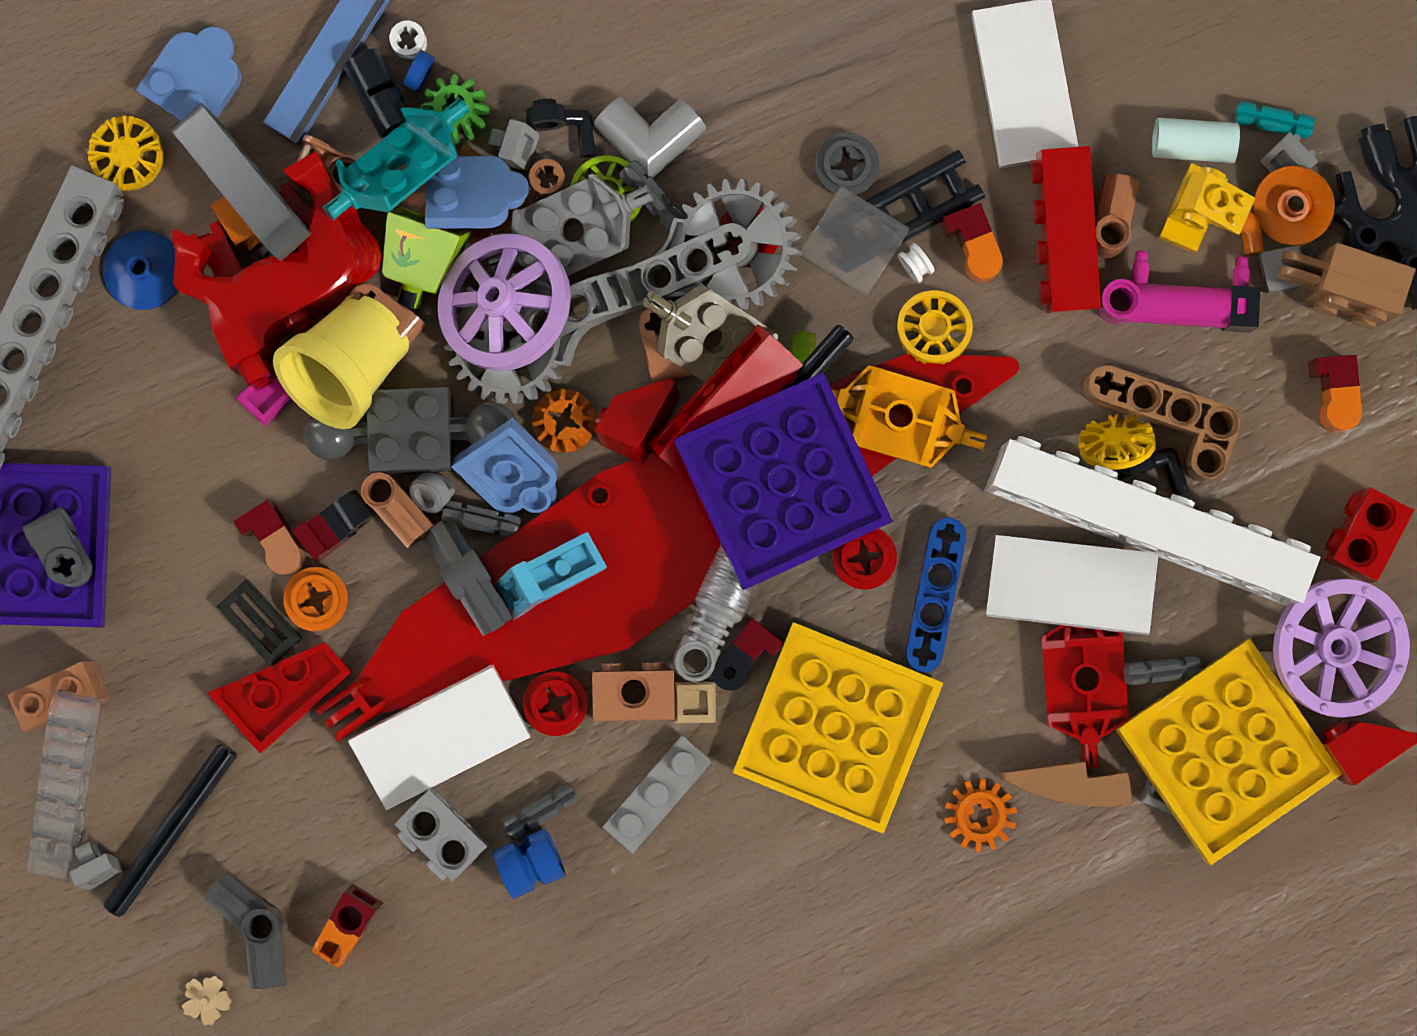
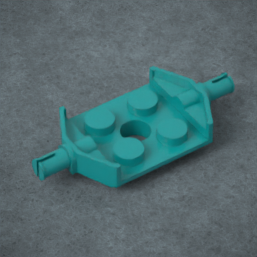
M457 98L445 110L438 113L433 110L403 107L401 112L406 120L349 167L346 168L340 159L336 161L343 189L340 190L341 193L322 207L327 216L334 221L351 206L356 210L360 207L382 212L391 211L458 156L452 133L455 131L452 124L470 112L467 104L461 98ZM408 165V167L402 171L396 170L400 166Z

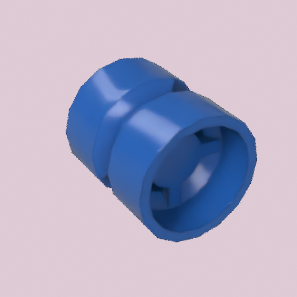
M546 828L525 836L522 845L512 842L492 851L499 874L512 899L533 891L536 882L547 885L566 876L560 855Z

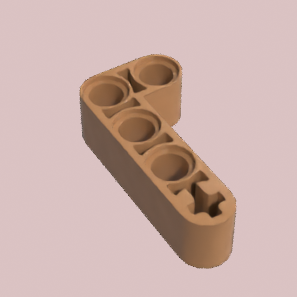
M1109 365L1096 368L1084 380L1083 392L1089 402L1124 415L1130 414L1131 417L1135 415L1138 420L1191 437L1184 460V468L1188 476L1193 480L1205 482L1215 479L1224 473L1241 423L1239 414L1234 408ZM1106 377L1108 378L1107 385L1109 387L1120 389L1125 383L1128 386L1124 389L1123 393L1109 390L1105 394L1099 393L1100 386L1095 384V381ZM1135 389H1144L1149 393L1151 397L1149 408L1143 409L1136 406L1132 398ZM1173 402H1182L1188 407L1189 417L1186 422L1178 421L1172 416L1171 406ZM1213 414L1220 415L1226 420L1227 430L1224 435H1218L1210 428V418ZM1200 452H1206L1214 459V469L1211 473H1205L1199 469L1197 457Z

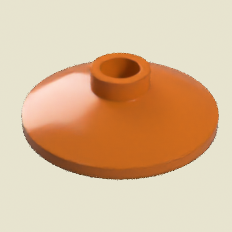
M1289 165L1274 170L1262 180L1255 193L1254 213L1260 220L1261 229L1270 238L1282 244L1303 245L1314 241L1326 231L1334 215L1335 202L1329 184L1319 173L1304 166ZM1293 196H1299L1303 199V209L1293 207L1291 202Z

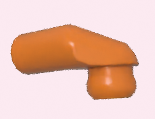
M1250 211L1241 230L1245 256L1258 255L1265 252L1260 220Z

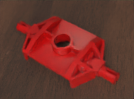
M1058 625L1039 637V641L1042 642L1048 721L1046 726L1078 740L1079 744H1081L1082 761L1086 763V768H1099L1097 743H1101V738L1129 720L1127 684L1124 681L1123 666L1125 665L1123 633ZM1083 667L1091 668L1097 676L1096 685L1088 691L1080 689L1075 681L1076 673Z

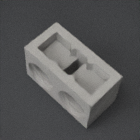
M434 787L428 789L394 824L400 830L397 836L403 844L413 852L419 848L430 859L426 863L428 868L441 880L448 877L452 882L455 881L491 844ZM420 812H429L434 816L436 827L431 834H424L417 829L416 817ZM455 840L464 846L465 856L461 862H452L445 856L444 848L448 841Z

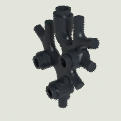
M1417 116L1403 120L1413 156V164L1408 168H1404L1399 164L1391 131L1386 130L1385 124H1377L1360 130L1362 137L1359 138V143L1365 165L1372 177L1393 194L1396 203L1394 212L1383 219H1376L1366 214L1360 205L1352 172L1346 171L1335 175L1341 198L1335 204L1332 218L1333 221L1340 223L1346 230L1342 239L1343 245L1367 253H1372L1379 246H1385L1393 253L1395 257L1394 262L1409 267L1410 262L1415 263L1417 266ZM1361 233L1368 236V244L1361 240ZM1414 273L1408 291L1412 310H1417V273Z

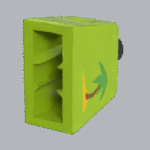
M402 206L389 211L386 222L382 273L384 277L401 283L397 303L399 302L408 308L419 309L424 291L429 293L439 292L449 268L463 253L472 230L466 228L426 229L425 214Z

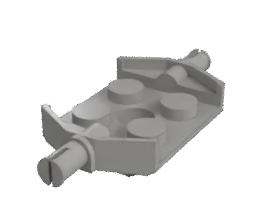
M590 174L588 175L589 178L521 210H513L511 234L530 237L548 248L559 259L568 277L628 249L630 217L634 213L633 209L654 201L653 195L647 194L651 192L647 185L627 195H621L600 177ZM571 219H578L584 228L582 237L575 242L569 241L564 235V226ZM518 252L513 265H521L526 269L539 260L527 253ZM502 253L488 258L489 265H494L491 267L494 273ZM548 273L538 278L549 285L551 284Z

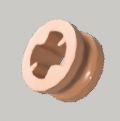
M552 159L539 160L533 164L529 172L531 187L541 197H549L565 187L566 178L563 168ZM545 169H552L554 177L558 179L554 186L549 183L550 188H542L541 180L537 177L541 171L546 174Z

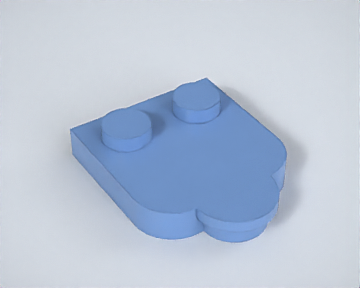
M219 27L205 28L198 35L189 32L175 35L165 46L136 91L180 121L200 103H203L218 118L241 83V71L231 59L234 53V42L231 36Z
M457 156L427 181L426 229L497 227L507 219L509 209H515L523 204L529 193L528 181L520 173L509 171L506 162L498 157Z
M511 418L453 457L451 468L494 509L500 512L513 513L524 508L532 513H541L546 511L555 502L558 464L514 418Z

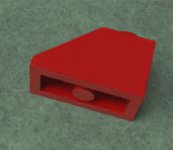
M667 378L614 396L608 408L603 407L600 410L595 421V431L601 446L644 464L652 449L649 443L663 429L680 398L676 381Z
M1342 719L1328 727L1324 731L1326 738L1321 740V743L1343 773L1340 775V778L1344 784L1355 786L1416 745L1417 733L1364 722L1349 721L1347 723L1345 719Z

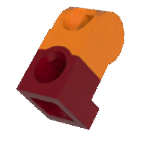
M978 203L943 217L940 225L946 238L957 235L966 257L964 267L969 279L980 284L992 281L1001 270L1003 260L982 204Z
M1357 355L1323 357L1308 362L1309 378H1321L1324 403L1319 411L1321 425L1332 433H1340L1354 428L1362 417Z
M350 885L343 892L311 953L340 969L353 951L356 943L362 938L383 902L356 885Z

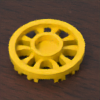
M126 115L116 118L112 117L110 120L107 119L95 133L93 132L92 138L89 140L90 145L89 150H87L88 161L94 174L115 183L121 191H134L147 186L157 177L164 162L162 140L156 130L142 119ZM121 124L124 125L125 136L120 137L118 125ZM133 124L144 128L139 136L132 138L130 134ZM111 129L114 133V140L105 142L101 138ZM151 136L153 137L154 141L147 143L142 147L139 144ZM97 147H109V153L99 152ZM146 151H157L155 164L144 161L143 153ZM109 158V165L101 171L97 160ZM140 164L150 171L145 177L136 169ZM117 166L119 170L117 171L114 180L111 181L109 180V177L112 174L115 167ZM133 170L136 182L123 184L125 171Z
M939 290L924 291L911 297L902 307L897 321V333L902 348L906 350L908 355L916 358L915 360L921 361L924 364L927 362L941 363L942 365L960 356L968 346L973 331L972 318L965 304L954 295ZM931 299H938V310H931ZM921 301L926 313L919 315L911 307ZM947 302L953 304L958 309L950 316L942 312ZM906 317L918 321L919 325L906 322L904 319ZM964 318L965 323L951 326V322ZM915 331L918 333V337L908 341L905 332ZM950 333H963L965 337L959 343L951 338ZM923 340L926 344L919 351L915 347ZM945 340L953 351H947V349L943 345V342ZM937 346L940 355H929V347Z
M1110 414L1108 415V421L1096 423L1093 420L1090 422L1091 424L1086 425V431L1081 430L1079 434V452L1082 459L1091 466L1095 467V465L1111 470L1125 469L1144 462L1152 455L1156 447L1152 425L1150 426L1149 422H1139L1137 416L1133 415L1131 417L1130 414H1126L1125 419H1119V414H1115L1114 417ZM1105 458H1118V460H1105Z

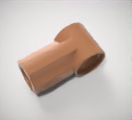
M1118 173L1106 174L1104 176L1095 219L1097 256L1101 258L1116 257L1130 240V226L1139 181L1131 176ZM1101 230H1114L1119 236V243L1115 245L1106 243L1101 237Z
M377 472L367 476L362 482L361 496L365 503L373 508L407 549L418 543L430 532V528L434 525L401 488L396 479L388 474ZM380 481H387L391 486V495L388 500L378 503L372 497L373 487Z

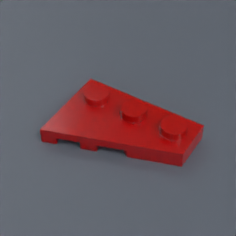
M324 642L282 660L277 664L212 690L207 694L261 754L354 672L327 642Z

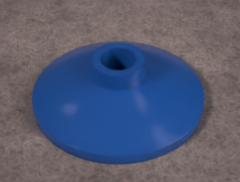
M134 231L116 240L109 248L103 262V279L112 297L124 306L136 310H150L168 302L177 292L173 284L175 266L174 245L164 236L151 231ZM144 261L146 264L144 273L135 275L133 272L135 263Z

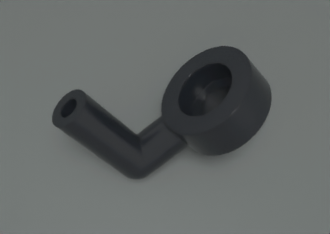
M551 98L533 101V106L526 109V123L535 131H549L564 126H577L580 158L596 156L592 115L588 110L565 109L563 105L557 104L556 100Z
M1165 448L1153 452L1147 460L1136 466L1115 470L1118 473V480L1165 466L1174 495L1190 491L1177 451L1173 448Z

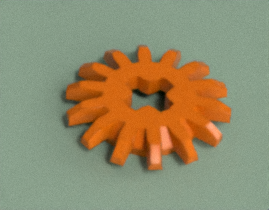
M980 779L979 789L976 790L973 789L970 780L964 782L967 789L965 795H962L957 789L952 791V794L959 799L957 805L949 802L945 804V808L955 811L954 816L944 818L945 824L956 823L957 826L949 835L952 839L960 833L964 835L960 845L963 848L967 847L970 840L975 841V852H981L982 842L986 841L991 851L995 850L997 847L993 839L999 836L1006 843L1009 837L1002 832L1004 827L1012 829L1016 827V823L1007 820L1008 814L1017 813L1016 807L1006 808L1004 804L1012 796L1010 793L999 797L997 792L1001 785L995 783L990 791L986 790V779ZM976 804H980L983 809L990 808L992 815L986 818L988 824L984 827H981L978 822L971 823L969 820V816L974 813L973 806Z

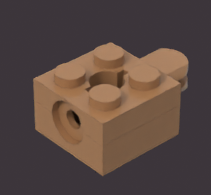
M1336 243L1320 254L1317 259L1298 252L1285 251L1281 261L1289 267H1279L1276 277L1307 288L1303 301L1313 304L1314 311L1328 316H1336L1337 313L1352 317L1351 323L1357 326L1374 329L1375 326H1381L1401 315L1416 269Z

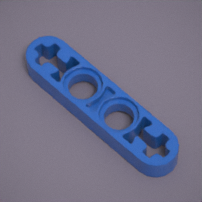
M943 518L936 521L931 526L928 534L905 649L907 664L918 672L935 670L940 665L943 657L966 542L965 528L954 518ZM946 525L953 526L952 533L958 535V541L950 542L947 554H956L954 562L945 557H931L932 549L941 552L943 540L936 537L937 531H943ZM935 564H943L950 570L951 579L944 587L934 586L929 581V569ZM928 603L937 604L943 612L942 621L934 627L925 625L920 618L922 607ZM917 628L927 633H940L939 641L930 638L928 648L929 651L935 653L934 660H927L925 666L918 665L919 658L913 656V650L921 648L924 636H915Z

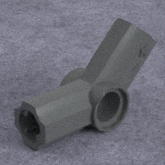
M441 521L432 526L425 540L441 567L438 571L457 601L461 600L482 636L495 631L512 619L508 607L490 582L492 577L476 551L470 548L454 521L450 523Z
M230 872L226 873L204 900L242 931L246 939L250 989L285 986L287 984L283 944L285 919L282 912L278 908L268 905ZM259 914L267 916L272 922V931L268 936L261 935L255 929V918Z

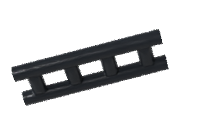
M959 149L819 225V229L825 239L837 234L848 255L838 260L845 274L940 223L943 217L963 210L985 198L979 184L966 189L959 177L956 168L966 163ZM942 177L953 198L931 208L921 187ZM907 196L918 217L897 228L886 207ZM872 215L883 236L862 247L851 226Z

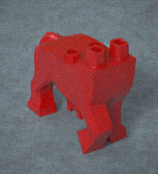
M317 151L283 169L286 176L296 187L305 190L313 197V209L299 197L290 180L279 186L282 190L279 194L299 218L306 221V227L312 233L299 245L298 252H291L281 262L275 256L259 260L244 269L220 220L210 224L211 231L199 237L196 233L188 236L177 229L172 231V240L175 248L173 277L175 288L183 295L208 306L213 333L229 368L243 376L247 385L253 386L256 391L278 380L269 362L273 360L274 353L285 335L292 331L296 335L311 329L316 324L314 319L340 305L356 286L372 278L380 266L382 256L378 242L361 223L355 208L349 207L334 221L324 212L322 207L341 192L332 179L323 157ZM206 262L211 268L214 277L204 274Z

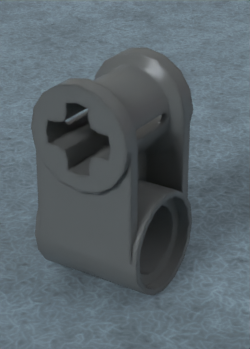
M61 506L23 526L28 542L38 555L47 575L52 581L68 587H79L89 581L93 570L91 560L78 538L77 530L71 518ZM67 560L75 562L71 567V575L63 573L68 568Z

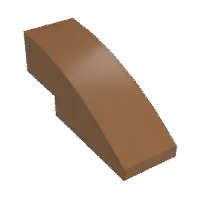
M1079 760L1000 771L1001 780L1024 791L1054 801L1095 807L1133 805L1129 774L1127 772L1119 771L1087 776L1086 763Z

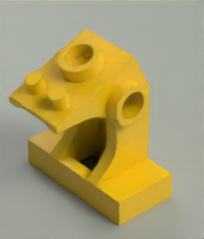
M1191 163L1188 166L1158 239L1195 254L1199 249L1209 224L1239 236L1255 197L1228 183L1226 175L1221 171L1210 167L1202 168Z

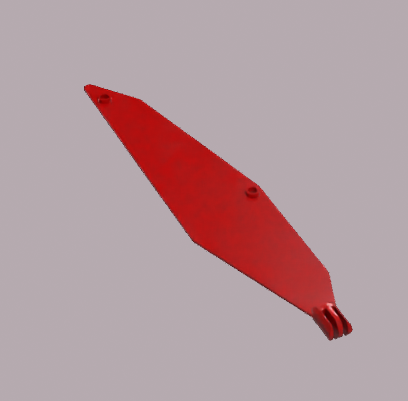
M904 354L874 366L954 390L959 414L1012 378L1019 371V362L1013 357L960 355L951 362L941 365V363L927 362L924 364L921 361L915 360L916 358ZM862 371L829 383L831 389L838 391L846 389ZM958 381L967 382L970 387L969 393H959L956 389V383ZM895 405L889 411V419L893 425L905 427L911 423L912 413L904 405ZM859 447L872 476L897 459L896 457ZM655 451L648 454L644 464L630 460L601 471L524 525L518 532L513 533L480 556V559L492 577L490 582L497 591L494 584L511 567L523 561L527 563L588 532L607 566L606 569L534 606L526 614L514 620L513 618L500 628L482 636L461 600L457 601L444 582L401 612L356 681L315 709L316 713L322 716L352 695L354 698L352 702L324 722L329 730L362 709L364 713L333 735L338 743L378 714L411 706L492 664L504 682L630 648L695 602V598L698 595L697 592H700L699 589L703 585L702 581H705L704 578L708 574L707 570H710L709 567L712 566L711 563H713V559L717 555L716 552L720 548L718 537L694 486L660 458ZM603 489L608 493V498L604 503H596L593 500V494L596 490Z

